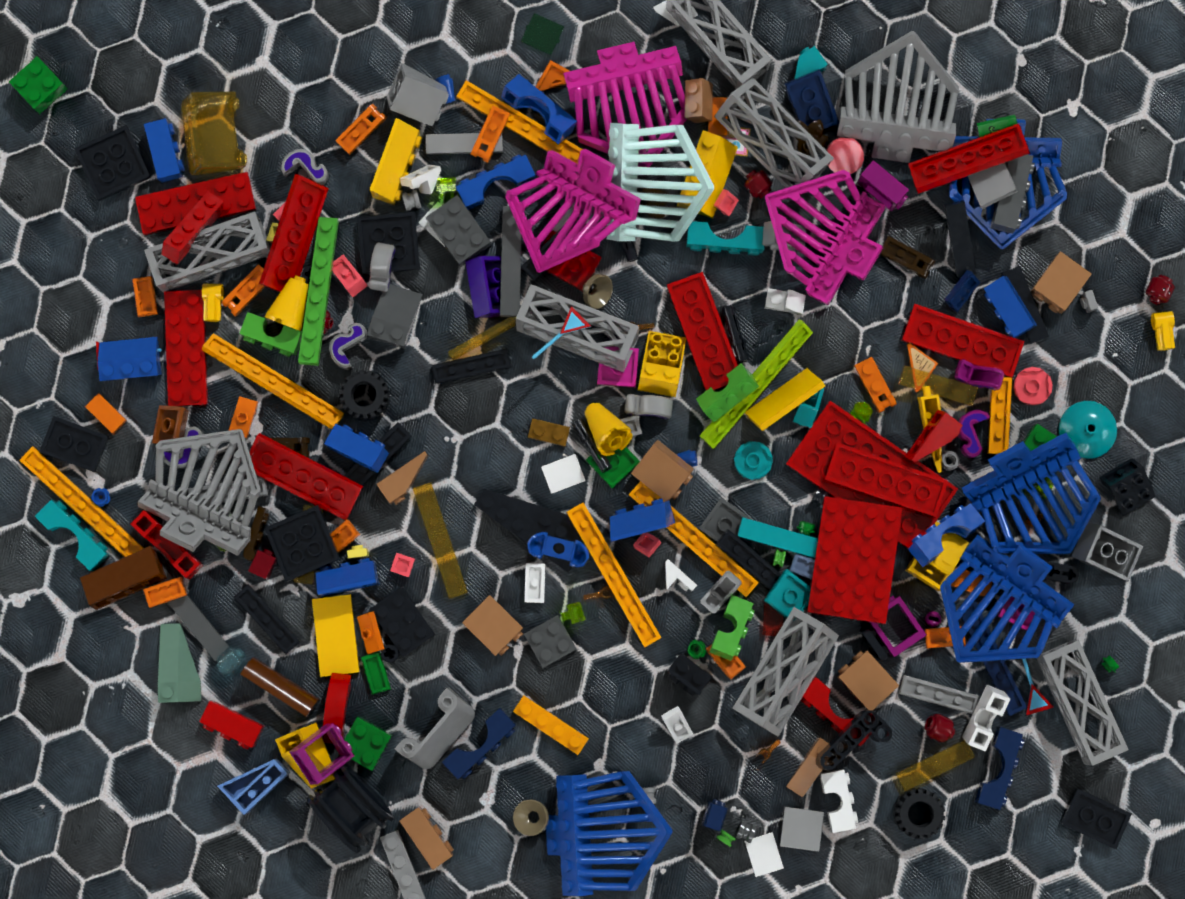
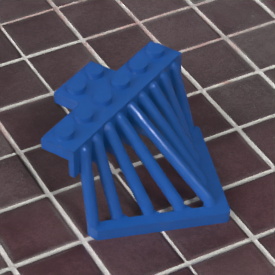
M1016 119L1023 135H1025L1026 121L1024 119ZM955 136L953 147L979 137ZM1024 137L1030 152L1027 155L1033 156L1032 163H1035L1034 167L1036 168L1042 190L1044 204L1036 209L1032 175L1029 174L1028 181H1031L1028 192H1026L1029 216L1022 220L1020 228L1016 229L1013 234L999 230L997 232L995 229L990 228L994 204L986 207L985 220L981 216L982 208L975 193L974 208L969 203L970 181L968 176L962 178V195L958 192L957 180L949 182V197L954 202L964 200L967 215L1000 249L1006 248L1067 199V191L1056 168L1062 166L1060 160L1061 138ZM1044 167H1048L1058 190V193L1052 197Z
M1067 433L1057 436L1032 451L1023 441L1015 444L1011 448L988 459L994 471L962 487L963 493L971 501L973 507L978 513H982L988 537L995 553H1013L1020 544L1034 554H1070L1073 551L1099 504L1101 496L1078 462L1081 459L1080 454ZM1068 465L1073 467L1090 494L1088 499H1086L1068 470ZM1057 471L1062 473L1082 507L1081 512L1078 511L1057 476ZM1045 477L1052 481L1075 520L1073 526ZM1037 482L1065 527L1068 533L1067 538L1063 535L1034 483ZM1025 488L1033 497L1059 543L1051 542L1048 539L1022 489ZM1014 494L1020 501L1041 542H1032L1011 495ZM1001 500L1005 501L1024 542L1014 541L1000 505ZM990 506L994 508L1006 542H998L989 513Z
M977 534L960 557L963 562L940 585L956 660L959 663L1038 658L1045 647L1052 626L1057 629L1074 604L1043 582L1044 578L1051 571L1052 566L1020 544L1013 554L1008 557L1004 553H995L991 544ZM968 567L974 568L952 593L951 584ZM982 574L984 577L956 611L954 602ZM992 581L994 585L960 628L958 620ZM1003 589V594L964 646V636L998 591ZM1011 596L1015 599L979 651H971ZM1021 604L1025 605L1000 648L990 650L1015 611ZM1033 611L1035 615L1018 648L1008 649L1028 615ZM1043 618L1045 625L1036 647H1028Z
M630 771L615 772L588 779L587 774L556 776L558 815H549L546 827L547 854L561 856L563 896L579 897L593 895V890H637L672 834L669 824ZM616 780H622L625 786L587 791L589 786ZM626 793H631L635 800L588 805V800ZM642 807L646 813L589 817V813ZM635 822H653L656 828L590 830L589 827ZM656 836L654 841L590 843V839ZM648 850L645 856L591 855V852ZM592 864H639L636 869L592 868ZM592 877H631L628 883L594 882L592 880Z

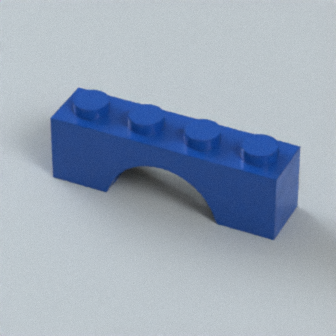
M520 74L504 86L501 98L514 109L530 108L537 111L546 123L544 133L558 145L573 132L577 120Z
M517 155L511 158V162L506 164L499 163L489 172L486 170L476 174V178L471 180L467 178L460 181L456 189L465 207L470 210L483 204L487 187L495 181L508 180L520 186L536 179L527 156Z
M971 503L965 507L963 505L959 506L953 512L954 515L951 517L946 515L939 521L941 524L938 526L932 525L925 531V535L919 534L911 541L913 544L908 550L922 567L935 560L943 552L942 535L954 533L966 538L985 522Z

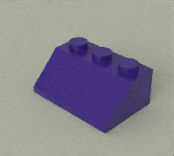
M479 256L466 261L474 317L492 318L500 316L501 256Z

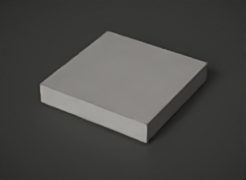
M1006 163L968 176L982 209L1018 192Z
M784 807L780 846L819 852L824 812Z

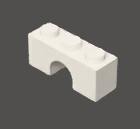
M986 685L962 736L968 745L986 752L994 735L991 729L992 723L997 715L1003 716L1010 701L1009 696L1004 691Z
M844 769L820 773L823 793H836L841 801L838 809L827 812L831 832L836 833L856 829L855 824L858 823L856 811L853 812L851 804H854V797L852 792L848 791L847 785L850 784L848 772L845 773Z

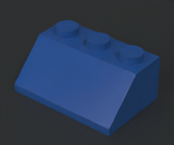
M158 337L100 342L98 351L99 380L109 381L162 375Z
M663 498L651 501L652 505L645 506L642 503L633 506L634 510L627 511L626 508L616 510L615 515L610 516L611 542L662 529L674 524L675 519L670 501L663 502Z
M365 558L358 560L359 564L351 565L350 562L339 564V568L332 569L331 566L320 568V572L316 573L317 594L319 596H327L378 585L379 579L375 561Z

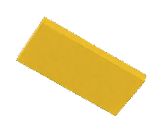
M806 368L748 409L745 414L760 430L764 431L824 388L825 384Z
M351 594L312 599L320 677L331 676L332 673L349 674L360 672Z

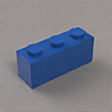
M165 118L144 124L158 180L163 183L182 178V171H185L182 159L179 160L177 153L180 152L178 142H174L173 135L176 133L173 123H169Z
M1002 276L984 288L986 292L984 294L985 298L990 304L993 303L995 306L994 312L1000 320L1003 319L1006 326L1004 328L1009 336L1013 335L1014 338H1018L1037 326L1007 276Z
M335 424L324 443L330 450L376 473L379 472L389 455L383 443L377 440L372 442L368 440L369 437L361 432L356 434L352 428L345 424L342 427Z

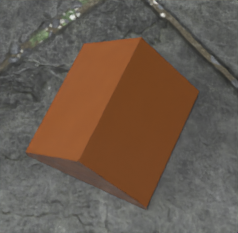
M159 405L152 443L157 444L161 440L184 437L189 410L184 407Z

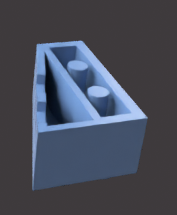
M277 758L217 787L245 815L291 772Z

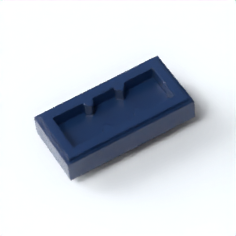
M967 270L944 299L953 311L958 312L980 284V281L971 271Z

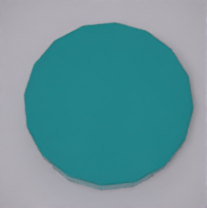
M756 441L746 442L736 451L734 466L742 477L749 480H757L766 476L771 470L773 463L772 454L763 443Z

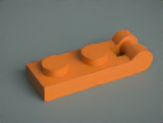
M371 104L335 141L350 155L387 117L383 113H379L377 107ZM371 115L375 118L373 122L368 120Z
M492 105L471 151L472 156H479L483 158V161L489 163L511 115L509 112ZM482 144L488 146L486 151L481 149Z
M259 264L221 302V304L231 310L235 317L265 288V286L259 284L264 270ZM236 297L241 300L237 305L233 302Z
M872 357L854 365L879 413L885 411V408L897 405ZM884 394L886 399L881 402L878 397Z

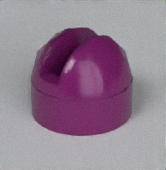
M936 611L927 613L925 616L926 624L930 627L938 626L941 623V615ZM929 616L939 618L938 622L929 620Z

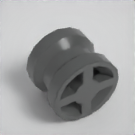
M741 820L735 838H742L747 843H751L757 825H750L745 820Z

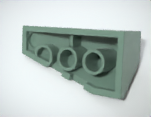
M181 623L161 624L158 703L201 701V680L194 665L195 663Z

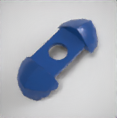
M540 532L534 534L527 542L529 554L539 559L543 555L570 561L571 567H582L589 559L587 547L578 540L573 542L549 536L547 532ZM556 543H561L564 545L565 550L563 553L558 554L553 550V546Z

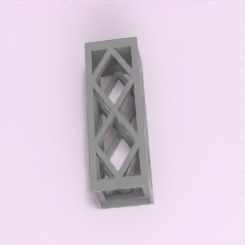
M667 0V11L735 89L752 77L757 80L769 70L772 59L720 0H702L706 5L690 0ZM691 6L710 12L713 24L693 18ZM698 25L714 30V34L702 31ZM722 33L733 36L738 42L723 38ZM710 39L716 41V46L712 43ZM724 44L743 49L745 61L726 56ZM731 63L746 67V71L734 68Z
M753 77L732 92L714 115L785 188L793 186L789 181L800 184L818 178L834 159ZM753 100L769 105L776 121L759 115ZM727 115L729 116L731 123L725 118ZM781 116H782L793 128H790V127H788V126H785L784 123H783V120H782ZM737 118L753 124L759 139L743 134ZM773 130L780 132L783 140ZM765 135H766L774 144L768 143V142H767V139H766V137H765ZM789 135L806 141L811 156L794 150ZM754 146L762 148L766 158ZM816 150L823 156L821 160H819ZM772 153L788 159L794 174L778 169Z
M252 212L201 230L188 252L197 256L186 269L173 267L175 263L171 260L167 265H163L168 259L161 255L163 243L144 251L155 284L164 293L265 258L269 254L270 246L268 241H266L267 237L261 219L256 212ZM231 236L245 238L235 252L220 250ZM219 238H222L215 248H211ZM251 240H254L247 250L242 251ZM206 256V259L200 264V266L195 267L197 263L202 259V257ZM212 258L218 259L216 261L210 262Z
M530 284L516 316V329L518 332L548 343L561 332L557 329L563 328L565 322L548 324L543 317L559 314L565 321L572 306L590 325L597 328L581 329L580 331L563 334L552 345L621 372L625 371L633 352L630 348H635L638 341V325ZM543 306L551 310L539 312L536 307ZM606 332L612 341L596 343L590 335ZM617 346L619 350L611 351L604 347Z
M793 607L733 706V709L778 737L839 635L824 623ZM809 628L815 631L808 636ZM792 635L790 645L783 650V640ZM815 650V660L807 665L809 655ZM790 664L789 675L782 679L783 669ZM765 679L763 689L756 695L757 683ZM775 691V695L770 697V693ZM789 694V704L780 709L783 698ZM764 708V716L761 717L757 712Z
M1072 640L1041 653L1036 659L1083 763L1093 766L1129 750L1080 641ZM1071 652L1073 658H1071L1067 654ZM1059 660H1060L1059 677H1058V676H1057V671H1058V663H1059ZM1065 664L1079 674L1076 693L1063 685ZM1083 680H1084L1085 686H1084V694H1083V698H1082V697H1081V694H1082V686H1083ZM1089 694L1095 706L1088 702ZM1068 699H1070L1071 701H1073V702L1075 703L1074 712H1073V710H1072V707H1071V705H1070ZM1080 707H1081V708H1082V711H1081V720H1080V725H1079L1078 720H1079V711H1080ZM1087 712L1100 720L1098 741L1084 732ZM1104 727H1105V729H1106L1105 746L1102 745V743H1103V735H1104ZM1089 745H1090L1092 748H1094L1096 751L1091 752V749H1090Z

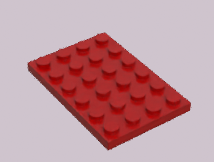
M824 497L808 613L886 624L902 507Z

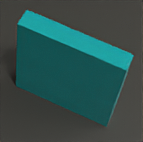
M785 569L763 601L787 619L793 607L802 612L805 611L809 605L811 587L791 571Z

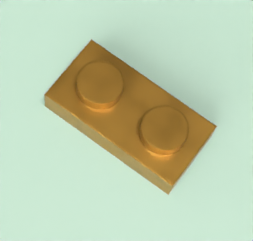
M532 418L528 438L566 447L570 427Z

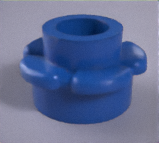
M97 488L93 491L91 500L98 507H103L110 502L109 491L105 488Z

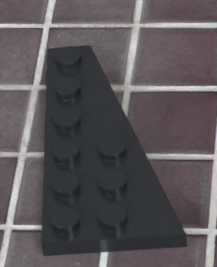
M484 489L474 503V506L526 543L534 534L540 532H547L549 536L573 542L578 540L583 543L567 514ZM596 523L598 529L600 530L602 525ZM556 543L553 546V550L560 554L564 552L565 547L561 543ZM544 555L569 573L572 569L570 561Z

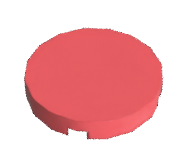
M840 137L833 140L827 148V152L834 158L828 167L834 173L845 170L852 174L863 164V148L853 138Z
M1029 367L1017 374L1014 379L1013 390L1020 402L1025 405L1035 406L1042 404L1048 399L1052 393L1053 384L1051 377L1044 370L1037 367Z

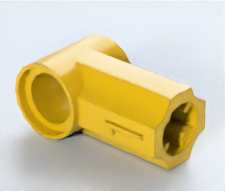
M223 284L202 285L204 321H221V301L224 298Z
M1172 311L1151 314V326L1155 330L1157 351L1175 348L1173 335L1175 320Z

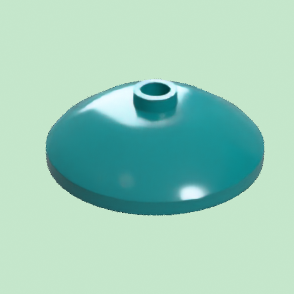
M1081 401L1073 404L1063 413L1058 431L1059 435L1068 434L1076 445L1081 458L1092 459L1105 454L1113 446L1117 437V424L1113 414L1104 405L1094 401ZM1088 425H1092L1094 427L1093 432H1090L1088 430Z

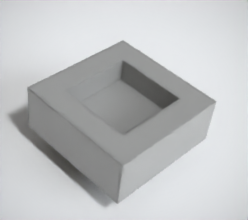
M1093 290L1084 292L1081 295L1082 298H1080L1082 308L1086 309L1087 313L1098 309Z
M637 415L620 419L630 427L633 437L642 435Z

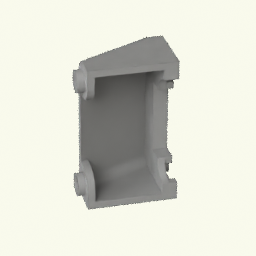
M450 687L446 688L438 698V706L446 714L422 741L405 738L395 748L402 756L423 769L432 768L475 717V711L472 706Z

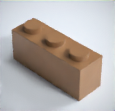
M419 806L399 821L432 870H434L453 856L452 851L454 849L448 840L444 842L440 836L443 833L437 824L433 825L429 820L431 815L426 808L422 809Z

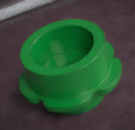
M800 521L799 526H796L797 529H800V534L810 536L811 533H815V525L812 523Z
M693 640L688 646V654L693 659L704 657L706 646L702 641Z
M1110 655L1106 658L1103 657L1104 662L1102 666L1108 673L1111 671L1116 673L1115 670L1119 668V665Z

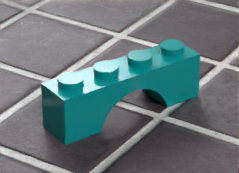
M692 221L687 230L686 247H689L692 251L709 249L710 252L720 253L721 250H728L730 254L748 252V255L758 256L759 253L764 251V245H762L764 227L746 225L744 231L739 236L733 239H723L711 231L708 222Z
M50 500L35 517L50 531L60 528L71 530L76 535L79 543L76 558L89 571H95L110 556L107 552L108 547L101 541L97 542L93 538L95 535L87 527L85 529L79 525L81 521L74 514L70 516L65 511L67 507L61 501Z

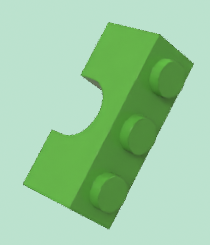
M247 312L239 333L244 337V341L252 344L255 341L262 343L261 347L271 351L273 348L278 349L280 354L290 357L291 354L297 355L301 344V331L284 325L279 335L270 337L266 334L267 319Z
M742 363L727 374L729 382L722 391L715 392L710 387L696 398L703 412L713 422L759 387L753 375Z
M731 595L723 617L733 623L734 631L725 633L718 630L710 648V653L730 661L734 656H738L741 645L738 644L740 639H744L748 628L745 625L747 620L751 621L755 610H752V606L754 603Z

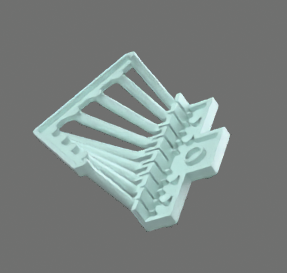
M610 123L608 156L609 162L615 165L611 183L639 197L641 200L691 204L688 209L640 204L639 213L682 216L679 221L637 216L636 220L620 225L607 236V239L635 241V237L672 242L680 241L714 191V184L683 125L639 129V124ZM675 133L677 139L639 142L640 136ZM682 147L684 154H638L640 149ZM689 161L692 168L639 167L638 162ZM638 175L696 176L700 183L652 181L637 178ZM637 188L693 190L699 192L696 196L637 192ZM636 225L674 229L671 233L638 230Z

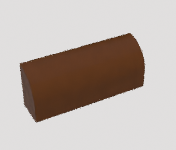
M151 546L80 577L88 604L95 610L167 579L162 563Z
M255 657L247 663L240 673L306 717L312 714L321 700Z

